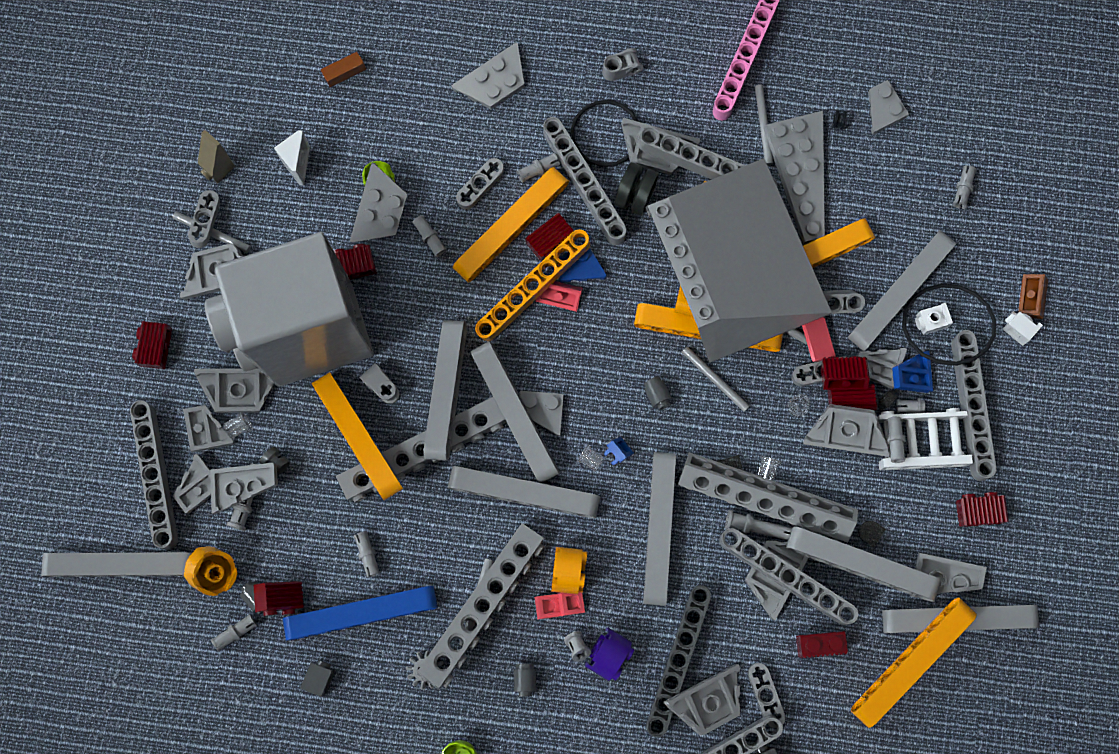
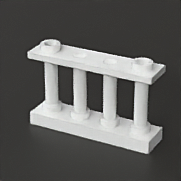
M959 408L946 409V412L894 414V411L881 412V415L877 418L879 423H884L886 442L887 437H889L887 419L890 417H901V422H906L909 454H907L905 462L892 463L891 452L889 451V457L885 456V459L879 461V470L967 467L973 463L972 455H964L961 449L958 420L968 416L967 411H960ZM937 420L950 421L953 450L951 456H942L940 452ZM915 421H928L931 450L929 457H920L918 453Z

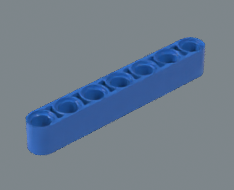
M426 586L282 618L286 641L433 610L438 608L434 586Z

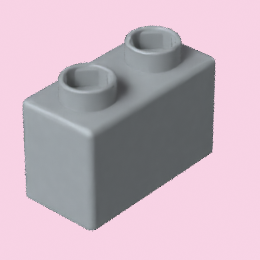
M323 232L302 237L216 266L215 275L221 295L205 300L204 306L207 320L218 347L224 352L233 350L243 371L259 368L275 385L284 386L374 356L352 283Z

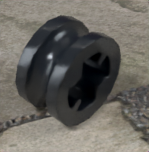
M839 110L835 111L832 128L839 127L840 130H843L847 115L846 111H843V113H840Z

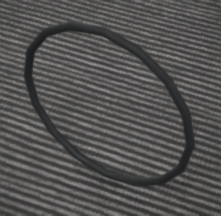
M941 283L926 287L911 297L903 311L902 329L908 343L922 357L937 364L958 366L977 360L990 349L996 337V318L990 305L977 292L961 285ZM938 288H954L974 295L987 308L992 319V336L986 347L972 358L957 362L938 360L923 353L912 342L906 328L907 312L913 301L926 291Z

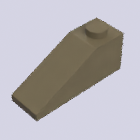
M204 130L201 134L198 164L202 168L200 173L207 180L213 179L218 184L235 165L222 145Z

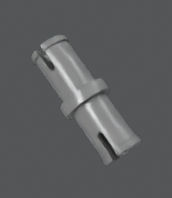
M552 153V155L539 161L536 159L532 161L533 164L517 170V175H520L518 176L520 181L523 183L537 175L542 176L550 168L559 166V161H556L558 157L555 153Z
M967 165L963 166L960 182L956 185L957 193L953 202V206L958 209L961 208V204L962 209L967 208L969 195L974 188L972 183L977 171L974 166L969 165V170H967Z
M424 215L415 218L412 221L413 225H415L422 236V241L428 244L435 257L446 252L447 249L438 238L437 231L431 228Z
M890 417L887 419L889 430L887 443L890 444L892 463L905 462L903 444L905 443V436L902 433L901 417Z
M364 531L355 534L354 538L360 553L358 557L363 562L366 577L371 578L381 574L375 559L376 552L371 547L368 532Z
M249 614L235 625L230 624L227 626L228 629L212 638L211 642L214 647H217L216 650L219 652L233 641H239L242 635L257 627V624Z

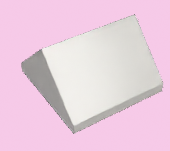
M298 130L274 147V149L298 184L304 185L310 145L303 131Z

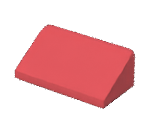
M555 281L536 299V302L577 312L583 288Z
M824 317L802 325L813 362L822 361L824 357H836Z

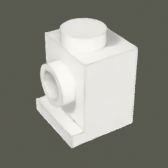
M946 303L921 310L915 319L917 328L922 331L923 335L946 329L953 323ZM931 315H934L936 321L931 319Z
M1013 311L1005 319L1007 324L1003 330L1023 346L1031 340L1043 325L1040 322L1037 325L1034 324L1032 318L1027 314H1022L1021 312L1016 314Z

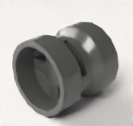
M275 446L267 450L259 459L261 464L276 463L277 476L283 473L290 465V461L286 457H281L280 451Z

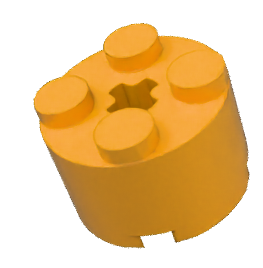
M211 546L198 547L186 561L184 577L193 588L203 594L216 596L224 591L226 592L233 586L237 577V568L229 554Z
M556 547L551 592L583 593L585 574L581 573V571H585L587 552H584L583 549Z

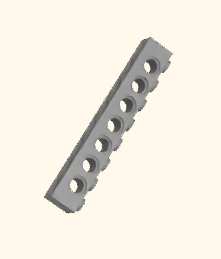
M494 397L455 416L450 451L456 453L465 448L464 444L470 441L473 443L478 442L484 438V434L490 431L495 433L504 428L503 425L506 424V420ZM479 417L487 418V423L484 426H477L476 420ZM459 427H466L468 429L465 436H458L456 434ZM426 431L381 453L398 481L405 479V474L411 471L416 473L426 467L425 464L431 461L433 463L441 461L426 460L424 456H418V449L424 446ZM407 456L409 458L406 466L398 465L400 457ZM361 464L336 476L349 502H360L366 498V494L372 491L374 493L378 492L370 478L366 486H359V479L363 476H368Z
M690 452L688 453L678 485L686 489L704 493L707 496L745 507L751 511H756L771 518H777L792 525L800 526L847 543L857 524L858 509Z
M521 523L417 671L418 676L439 691L442 686L447 688L454 677L451 675L456 667L461 668L467 659L465 656L467 650L475 648L480 640L478 635L481 630L486 631L493 622V619L490 618L495 610L499 612L506 603V600H504L506 594L514 592L519 584L516 580L520 574L525 575L532 564L529 563L533 556L538 557L544 546L542 543L544 538ZM523 547L527 550L528 554L520 557L516 554L515 550ZM510 565L515 569V573L506 575L502 570L503 567ZM494 583L502 587V591L498 594L490 591V586ZM480 602H486L490 608L486 612H480L476 606ZM466 621H474L477 627L473 631H467L463 626ZM460 639L464 644L460 650L452 649L450 646L452 640ZM440 658H447L450 661V666L447 669H440L437 666V661Z

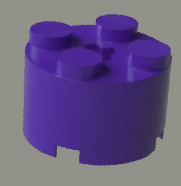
M607 627L605 629L608 632L607 635H600L591 650L589 657L592 659L590 663L585 662V667L607 681L611 679L616 681L623 670L620 668L624 660L628 661L631 658L634 648L631 647L632 642Z

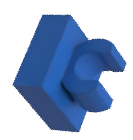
M621 436L606 445L609 449L604 452L605 456L610 453L614 454L615 460L611 462L612 465L621 463L634 454Z

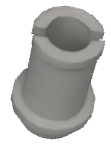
M917 398V400L897 399L896 405L906 406L896 407L897 413L925 412V401L920 400V398Z

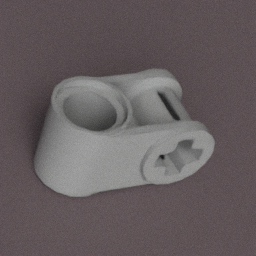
M629 48L623 52L606 57L603 63V77L608 81H615L641 72L644 67L639 63L636 48ZM614 66L616 70H610L608 67Z
M376 363L359 377L383 402L393 404L399 399L400 393L398 388ZM387 389L391 391L389 396L385 393Z

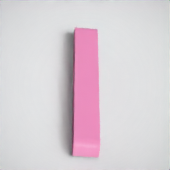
M759 0L716 97L713 107V116L716 119L723 121L730 117L777 10L779 0H770L773 2L772 4L767 3L766 0ZM758 18H764L766 21H760ZM750 35H756L758 39H753ZM746 52L749 53L751 56L746 57L742 53ZM740 70L743 72V74L739 75L736 74L734 71ZM726 88H733L735 92H728ZM723 105L727 107V110H721L718 106Z

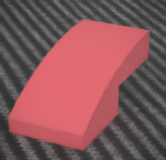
M559 593L534 597L538 620L585 613L582 593Z

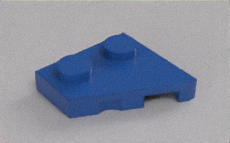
M589 248L558 280L560 283L599 278L604 280L607 278V275ZM567 252L560 256L559 259L562 261L567 260L570 257V253Z
M924 351V352H923V353H925V354L930 355V352H929V351ZM917 354L892 368L894 389L923 393L933 391L931 362L929 359Z

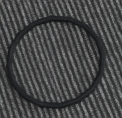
M612 100L594 101L584 106L574 117L570 129L571 139L584 160L588 163L600 167L617 166L629 160V155L616 162L601 163L589 159L580 151L575 142L574 130L577 121L586 110L603 104L621 107L631 115L634 121H639L634 112L622 103Z

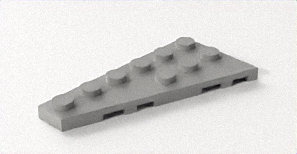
M823 111L765 125L763 129L802 244L825 236Z

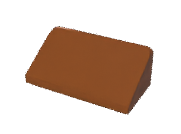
M355 52L320 70L329 87H332L366 70V67L358 52Z
M1023 274L1018 312L1027 314L1034 319L1044 318L1048 278L1045 274Z

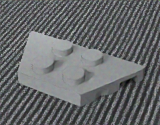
M514 43L451 85L452 90L468 96V99L474 102H480L489 109H493L523 89L525 85L518 44Z
M623 118L621 122L630 162L671 175L679 166L646 153L638 147V138L643 129L653 127L697 146L700 142L698 138ZM648 136L644 137V140L646 142H653L652 138ZM663 145L666 150L672 151L670 145ZM683 153L684 157L687 158L689 153Z
M373 162L370 166L350 242L393 236L397 233L408 193Z
M230 243L193 253L190 260V268L185 277L187 283L184 292L181 291L180 298L186 300L220 291L215 268L219 264L244 257L236 245Z
M259 368L250 371H243L242 369H194V374L215 413L260 412L274 385Z
M834 404L828 405L805 436L803 442L805 445L889 457L890 451L874 410Z
M765 541L764 548L802 571L808 557L786 549L788 542ZM765 558L763 566L767 570H772L774 563L771 559ZM751 567L745 582L769 617L775 621L790 591ZM790 571L783 572V580L791 583L793 580L792 573Z
M734 664L664 701V704L698 735L709 733L740 716V704L738 701L740 686H737V672H740L739 664Z

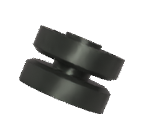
M630 162L619 184L614 205L626 209L633 198L632 212L643 216L646 211L645 207L648 206L654 192L659 172L648 169L640 180L642 166Z

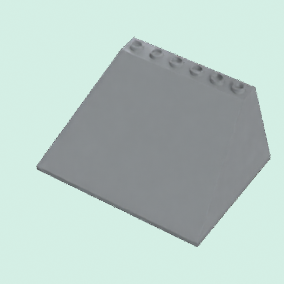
M764 158L645 207L649 218H653L693 314L709 363L832 314Z

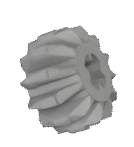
M430 651L425 652V658H423L421 652H417L418 661L413 657L409 659L410 662L415 664L414 667L406 666V670H413V674H409L407 678H416L412 684L414 687L421 681V690H425L427 681L418 676L417 671L430 654ZM443 661L437 662L438 667L444 665ZM428 683V685H429V687H430L431 689L434 688V686H432L430 683Z

